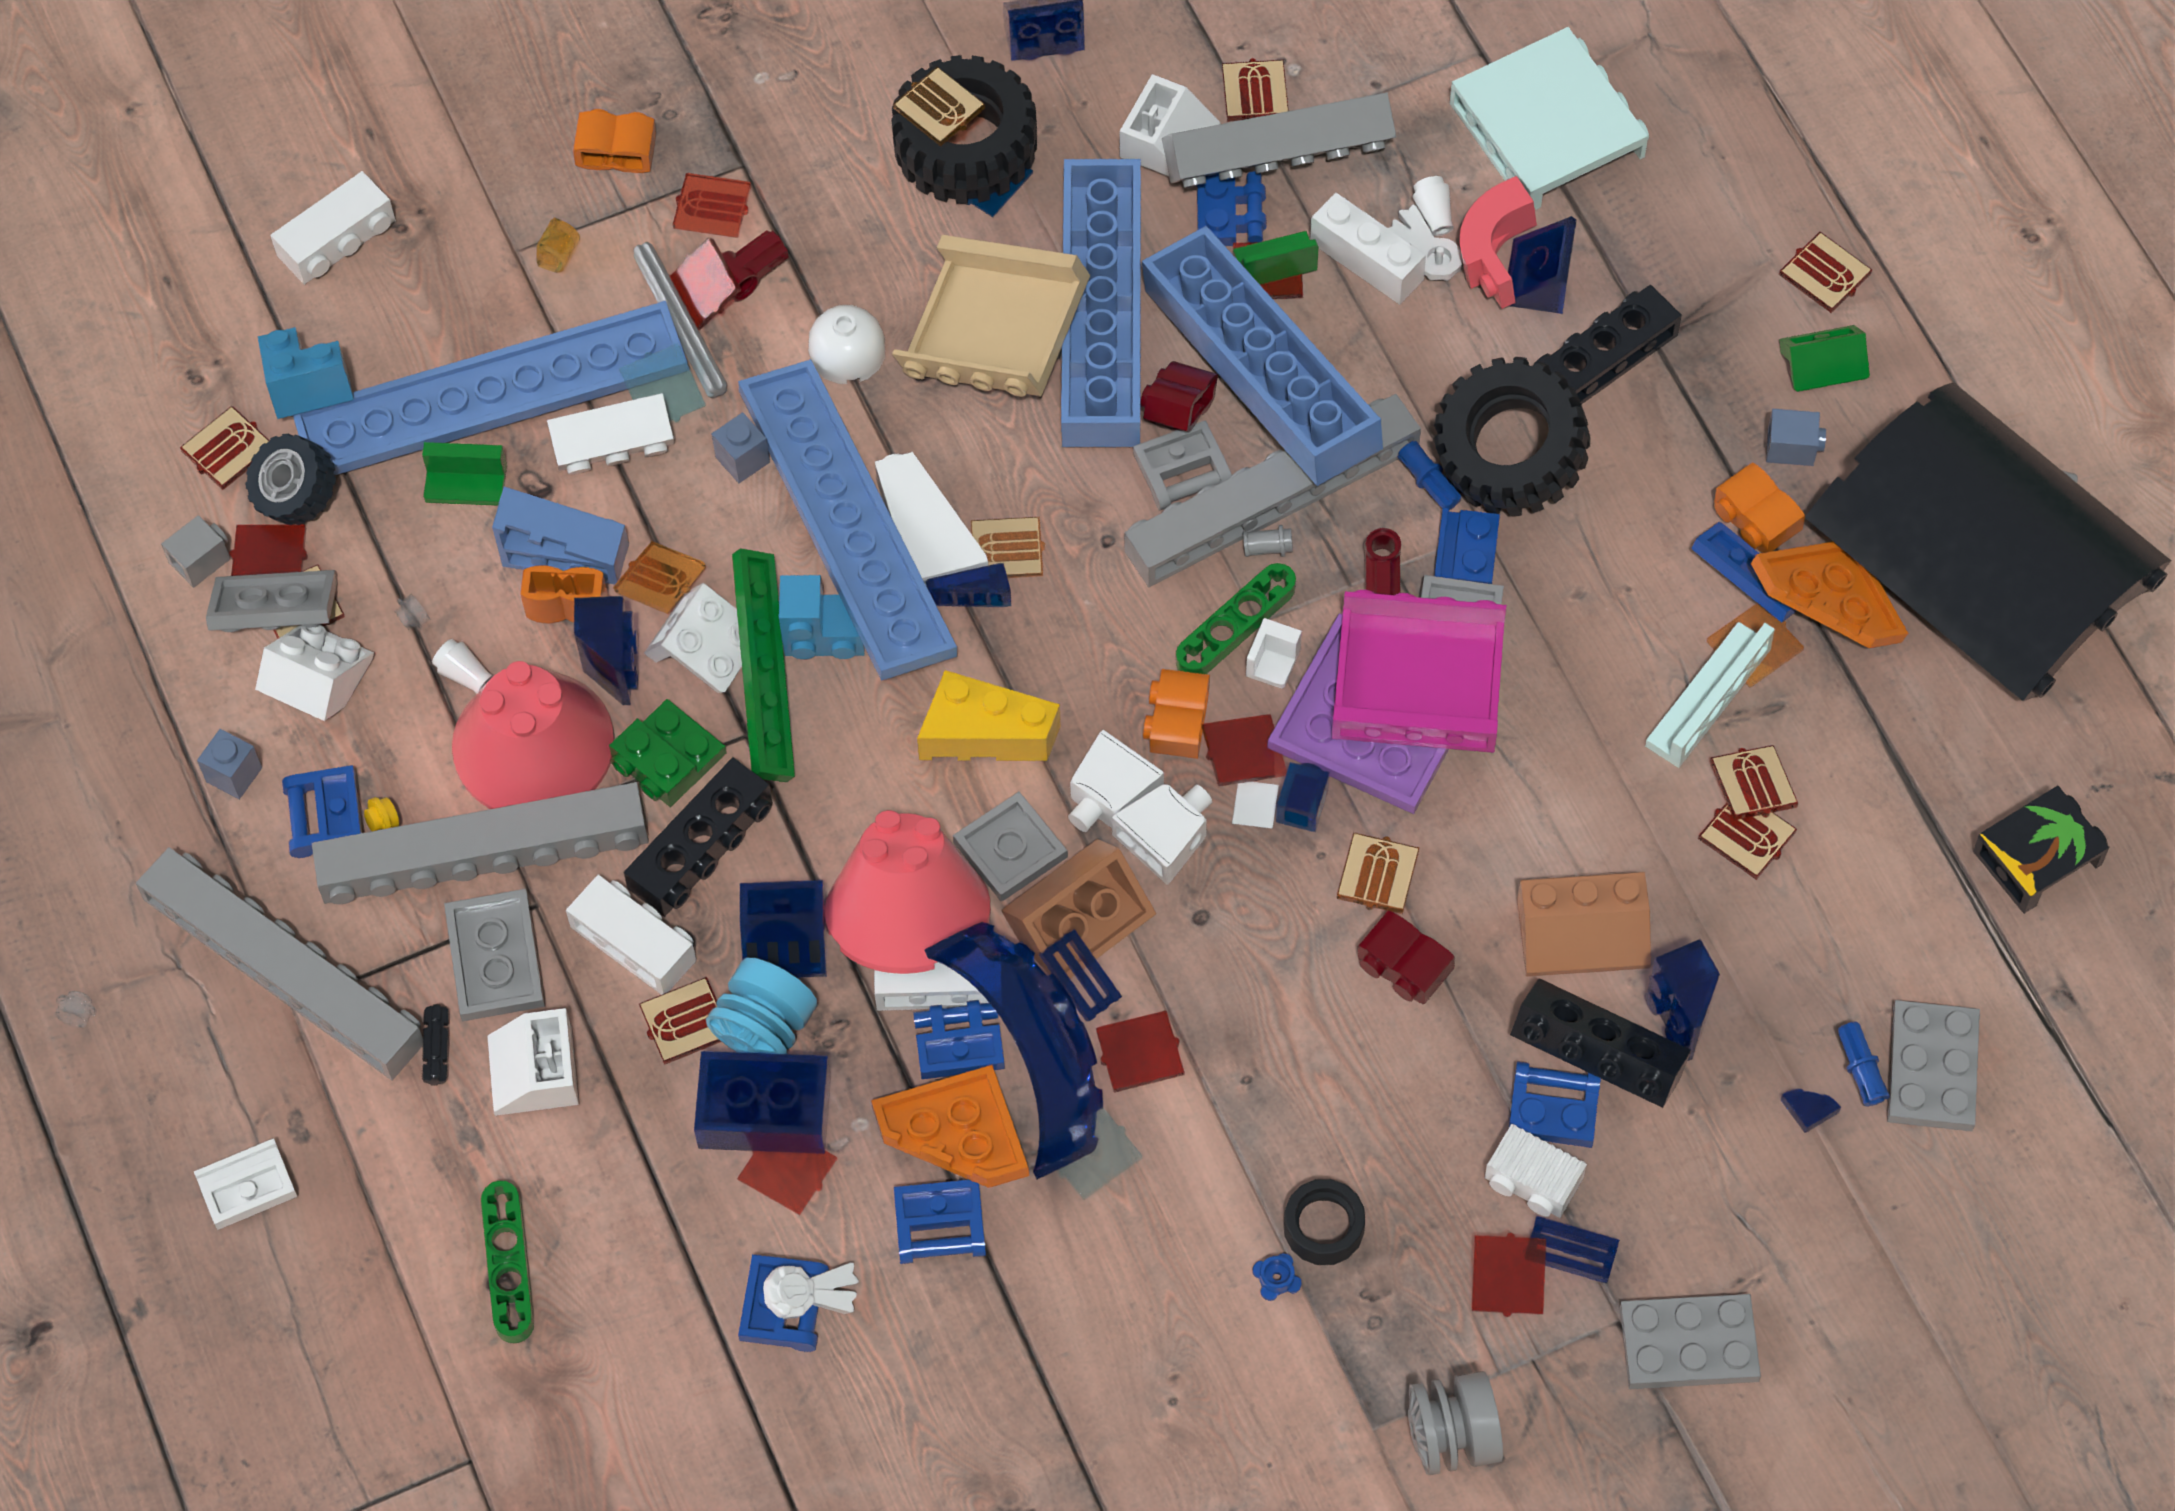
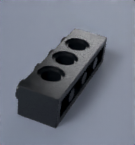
M1650 284L1639 293L1637 291L1630 293L1623 300L1621 306L1611 313H1602L1595 319L1590 328L1581 334L1574 333L1564 342L1559 350L1552 355L1547 353L1537 361L1549 365L1551 373L1556 371L1561 373L1567 379L1569 387H1573L1582 405L1677 337L1682 314ZM1627 327H1636V328H1638V329H1637V330H1632V329H1629V328H1627ZM1599 347H1604V348H1607V349H1609V350L1604 351V350H1600V349H1598V348H1599ZM1569 368H1576L1580 371H1570Z
M732 757L623 872L627 889L643 902L653 907L664 918L673 908H680L687 901L691 889L700 879L706 880L710 877L717 867L718 860L728 850L733 851L740 845L745 836V831L754 822L758 823L768 815L773 803L770 784ZM726 807L737 808L732 814L720 813ZM706 835L711 837L704 843L693 842L698 836ZM673 864L683 865V868L677 872L666 871Z
M1538 978L1522 1002L1510 1034L1529 1045L1662 1108L1679 1083L1692 1051Z

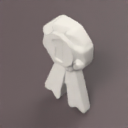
M1411 205L1409 210H1399V218L1404 225L1394 219L1392 227L1388 229L1426 254L1424 275L1429 280L1448 281L1456 273L1460 272L1462 267L1461 248L1448 238H1434L1416 205Z
M854 1263L845 1264L810 1278L801 1267H777L764 1281L765 1304L777 1317L783 1319L803 1316L812 1305L842 1314L854 1312L852 1301L856 1298L857 1293L854 1291L834 1290L835 1288L854 1285L859 1282L857 1277L852 1274Z

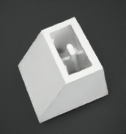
M1152 74L1120 129V157L1123 159H1141V166L1169 176L1162 138L1172 133L1219 125L1221 122L1187 87Z
M299 625L264 648L255 690L325 721L346 706L370 665L374 652L361 647L358 642L352 639L341 638L326 631L321 625L316 627Z
M566 1008L524 1013L487 1036L495 1116L579 1105L572 1027Z

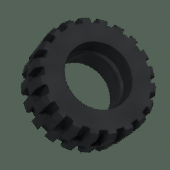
M962 55L951 56L950 61L942 62L939 59L929 63L927 70L920 68L911 75L912 82L907 80L899 89V96L893 103V117L891 118L895 158L897 164L902 167V174L911 183L916 181V188L924 194L928 195L930 192H933L935 199L945 202L948 201V198L956 199L957 204H968V200L978 199V203L990 200V195L996 193L998 196H1001L1010 191L1009 184L1017 185L1025 177V170L1027 171L1031 168L1035 160L1034 152L1037 150L1036 107L1032 101V93L1028 86L1021 83V77L1014 71L1008 70L1005 72L1003 64L994 60L991 63L984 62V57L972 55V59H962ZM939 68L983 103L971 115L992 122L997 129L987 138L971 144H954L944 140L940 141L895 104L907 95L908 99L933 119L940 120L942 114L911 91L914 89L943 113H948L950 107L924 86L918 85L922 82L949 105H958L957 99L928 77ZM961 103L954 108L957 116L965 113V108ZM952 110L947 116L955 117L954 111ZM944 116V118L941 121H939V123H942L943 121L949 118H946Z
M1503 357L1492 359L1493 366L1483 369L1481 364H1478L1471 368L1472 376L1466 380L1460 376L1452 384L1455 393L1453 395L1448 393L1444 395L1440 402L1443 414L1439 413L1435 417L1434 427L1437 431V435L1434 437L1435 447L1439 454L1440 462L1452 485L1459 493H1463L1466 500L1475 507L1484 504L1486 511L1494 514H1500L1501 508L1507 509L1509 516H1521L1522 509L1531 507L1532 512L1535 513L1544 510L1542 503L1549 499L1553 503H1557L1564 497L1562 489L1566 485L1569 488H1573L1579 481L1577 470L1585 469L1588 461L1586 449L1590 447V433L1587 427L1589 424L1576 391L1573 387H1569L1567 379L1558 371L1551 373L1549 365L1540 361H1536L1533 366H1530L1526 357H1514L1513 363H1505ZM1524 408L1538 412L1545 417L1549 427L1547 438L1539 451L1529 459L1513 465H1498L1486 461L1479 455L1476 447L1479 433L1483 426L1496 414L1509 409Z

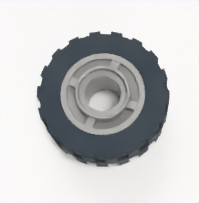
M289 433L282 434L280 437L274 436L270 438L269 442L263 443L259 447V451L253 455L251 465L247 468L246 472L248 476L245 486L248 490L249 495L247 496L249 501L254 504L257 512L286 525L305 524V521H312L320 511L323 512L327 506L326 503L333 495L332 490L336 483V477H334L335 466L330 460L331 456L320 445L301 436H293Z

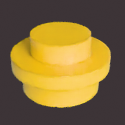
M373 797L368 800V809L364 810V817L371 831L399 826L398 814L389 798L378 799Z

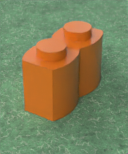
M602 109L580 112L573 148L575 166L590 170L615 169L631 173L650 172L656 139L655 119L640 112H631L618 116Z
M1753 462L1716 488L1714 507L1719 517L1723 521L1731 522L1740 528L1743 540L1752 548H1757L1762 553L1772 552L1803 530L1805 519L1803 511L1789 495L1777 487L1762 468Z
M545 565L532 566L523 570L520 595L528 619L539 623H555L567 619L582 625H592L606 621L608 592L603 572L589 567H575L562 571L556 567Z
M1162 669L1160 680H1152L1149 704L1155 705L1153 716L1146 715L1143 739L1150 740V753L1198 759L1209 697L1210 675Z

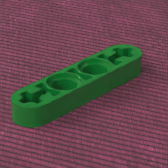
M1281 563L1270 564L1185 638L1176 650L1177 670L1208 674L1261 626L1264 618L1269 619L1293 597L1296 589V576L1291 567ZM1284 579L1285 587L1277 585L1270 590L1271 580L1279 582ZM1268 591H1269V601H1268L1267 597L1265 596V594H1266ZM1245 601H1254L1260 605L1261 610L1256 615L1248 616L1241 613L1239 606ZM1217 626H1227L1233 631V635L1228 640L1219 641L1213 638L1211 631ZM1203 641L1205 642V644H1206V646H1207L1204 650H1203ZM1202 651L1200 663L1195 660L1190 663L1187 662V654L1194 657Z
M495 1181L485 1187L481 1195L492 1317L497 1334L503 1341L520 1343L525 1341L534 1330L522 1203L517 1188L512 1183ZM505 1194L507 1200H509L505 1203L508 1220H500L495 1204H492L497 1202V1195ZM503 1232H511L517 1236V1243L511 1250L500 1251L493 1246L495 1238ZM507 1272H515L521 1276V1283L515 1290L504 1291L498 1287L500 1276ZM507 1303H515L518 1317L520 1320H523L518 1322V1329L510 1330L508 1324H505L510 1320Z

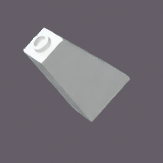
M910 452L903 455L891 454L883 460L875 461L876 480L882 500L931 596L989 581V567L986 554L914 453Z

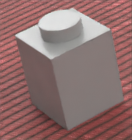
M199 515L161 543L168 563L193 588L230 560L225 546L228 538L215 523L209 526Z

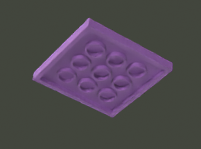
M1339 613L1269 737L1267 748L1414 814L1449 749L1332 739L1343 615Z

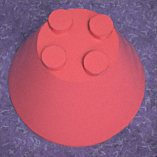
M516 661L494 675L462 711L453 733V761L457 774L466 790L489 809L595 790L602 782L610 767L612 756L609 745L614 741L613 727L605 705L585 684L570 676L528 665L523 661Z
M892 810L879 813L875 818V822L864 831L831 887L825 903V922L828 934L832 935L840 945V951L846 957L864 967L897 974L934 970V963L946 960L954 955L958 960L980 941L988 927L991 914L989 892L984 881L941 831L939 822L934 818H925L916 814H898Z

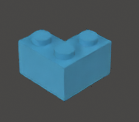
M296 327L286 330H275L269 334L258 336L265 381L277 419L354 400L349 374L339 341L316 344L311 348L302 349Z
M780 575L779 623L785 656H793L797 659H810L814 656H833L838 659H849L854 656H865V647L840 596L823 595L821 575Z

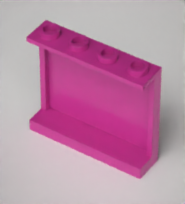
M1370 590L1345 591L1332 739L1494 753L1498 728V703L1507 605L1496 604L1489 600L1466 602L1456 601L1451 597L1419 598L1408 593L1384 595L1375 594Z

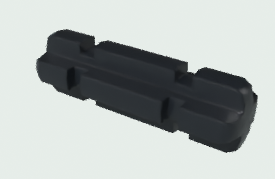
M433 1004V1006L426 1007L424 1010L423 1024L428 1026L423 1029L422 1060L427 1062V1064L422 1065V1080L431 1086H438V1084H444L447 1081L448 1066L443 1065V1062L448 1061V1028H444V1026L449 1024V1011L446 1007Z

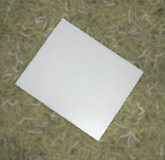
M1238 780L1232 824L1273 829L1279 785Z

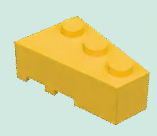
M945 670L917 737L919 760H932V757H957L958 761H971V757H996V761H1047L1061 727L1060 704Z

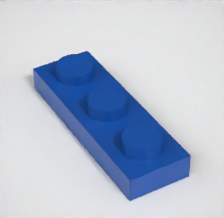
M1718 522L1696 538L1692 550L1781 623L1797 612V610L1767 595L1751 565V562L1759 552L1722 522Z

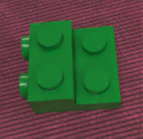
M668 699L643 722L637 718L609 745L612 756L610 762L613 767L624 777L633 776L640 782V788L650 799L654 801L660 799L670 808L727 754L724 744Z

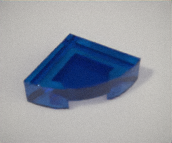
M1795 1089L1781 1096V1102L1804 1133L1837 1115L1841 1110V1106L1826 1094L1821 1095L1815 1092L1803 1091V1089Z

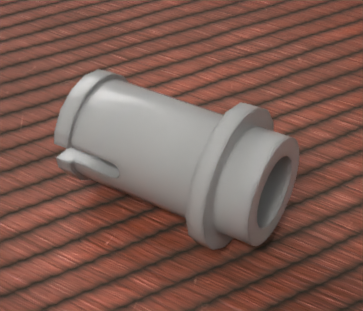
M1279 525V529L1243 531L1245 557L1281 553V557H1285V553L1293 552L1291 528L1283 529V525Z

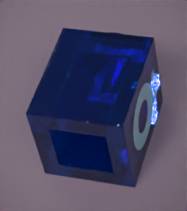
M1290 762L1277 802L1276 822L1316 832L1329 790L1330 772L1323 771L1319 766L1311 763H1302L1300 765Z

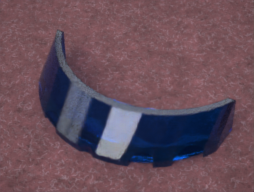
M984 922L964 929L925 949L924 951L929 959L944 964L960 974L986 998L998 1013L1018 1046L1032 1082L1038 1109L1039 1147L1033 1169L1036 1180L1094 1152L1099 1138L1094 1136L1097 1111L1103 1108V1091L1095 1086L1092 1066L1097 1064V1059L1086 1027L1078 1017L1073 1001L1054 973L1047 976L1034 962L1035 952L1022 941L1014 944L1002 935L994 932V925Z

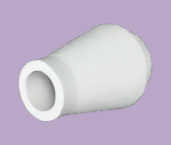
M1431 176L1418 181L1414 185L1415 193L1412 197L1430 227L1433 236H1442L1450 233L1454 227L1451 218L1449 185L1444 183L1443 178L1440 176Z
M449 639L440 647L432 660V664L438 668V674L473 690L475 693H478L493 677L462 641L457 643L454 639Z

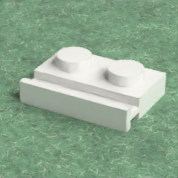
M274 1138L194 1171L217 1230L297 1197Z

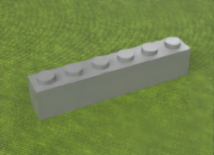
M1388 92L1172 133L1163 137L1162 143L1170 182L1183 181L1184 188L1205 184L1206 176L1219 174L1220 181L1241 177L1243 176L1242 169L1255 167L1256 174L1277 170L1279 169L1278 162L1291 160L1292 167L1313 163L1314 155L1326 153L1328 160L1349 156L1350 148L1362 146L1363 153L1385 149V141L1396 138Z

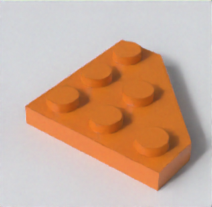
M1835 542L1759 553L1751 562L1768 596L1867 648L1902 643L1909 634L1879 580Z
M992 1065L871 1100L873 1112L883 1142L886 1145L987 1188L1030 1176L1024 1153Z

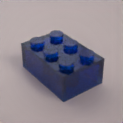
M701 1051L694 1123L698 1149L825 1154L831 1084L828 1056Z

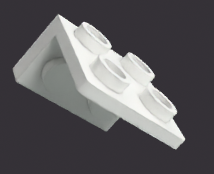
M702 583L684 593L644 654L656 663L668 657L674 658L714 691L721 694L727 690L742 667L737 609L705 583Z

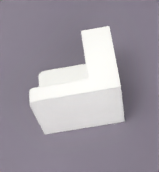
M1264 618L1247 656L1246 677L1278 688H1284L1301 650L1302 631Z

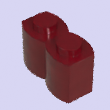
M1172 361L1166 369L1161 368L1159 370L1156 380L1152 385H1146L1140 401V406L1145 408L1143 418L1187 432L1191 431L1200 416L1208 411L1215 398L1218 374Z
M1390 910L1385 913L1358 945V959L1362 969L1374 978L1381 976L1391 981L1395 992L1409 1002L1415 1000L1425 1004L1455 967V956L1448 949L1431 937L1422 934L1410 922Z

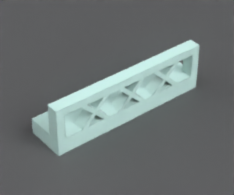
M1738 622L1646 739L1645 747L1680 768L1770 652L1775 629L1764 623L1756 633Z

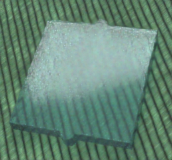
M678 343L653 354L646 352L644 358L619 368L632 400L663 393L669 422L673 420V422L677 423L680 421V417L706 406Z
M1101 1104L1041 1146L1044 1153L1057 1167L1059 1178H1066L1082 1200L1088 1198L1142 1159L1141 1153L1125 1135V1127L1118 1126Z

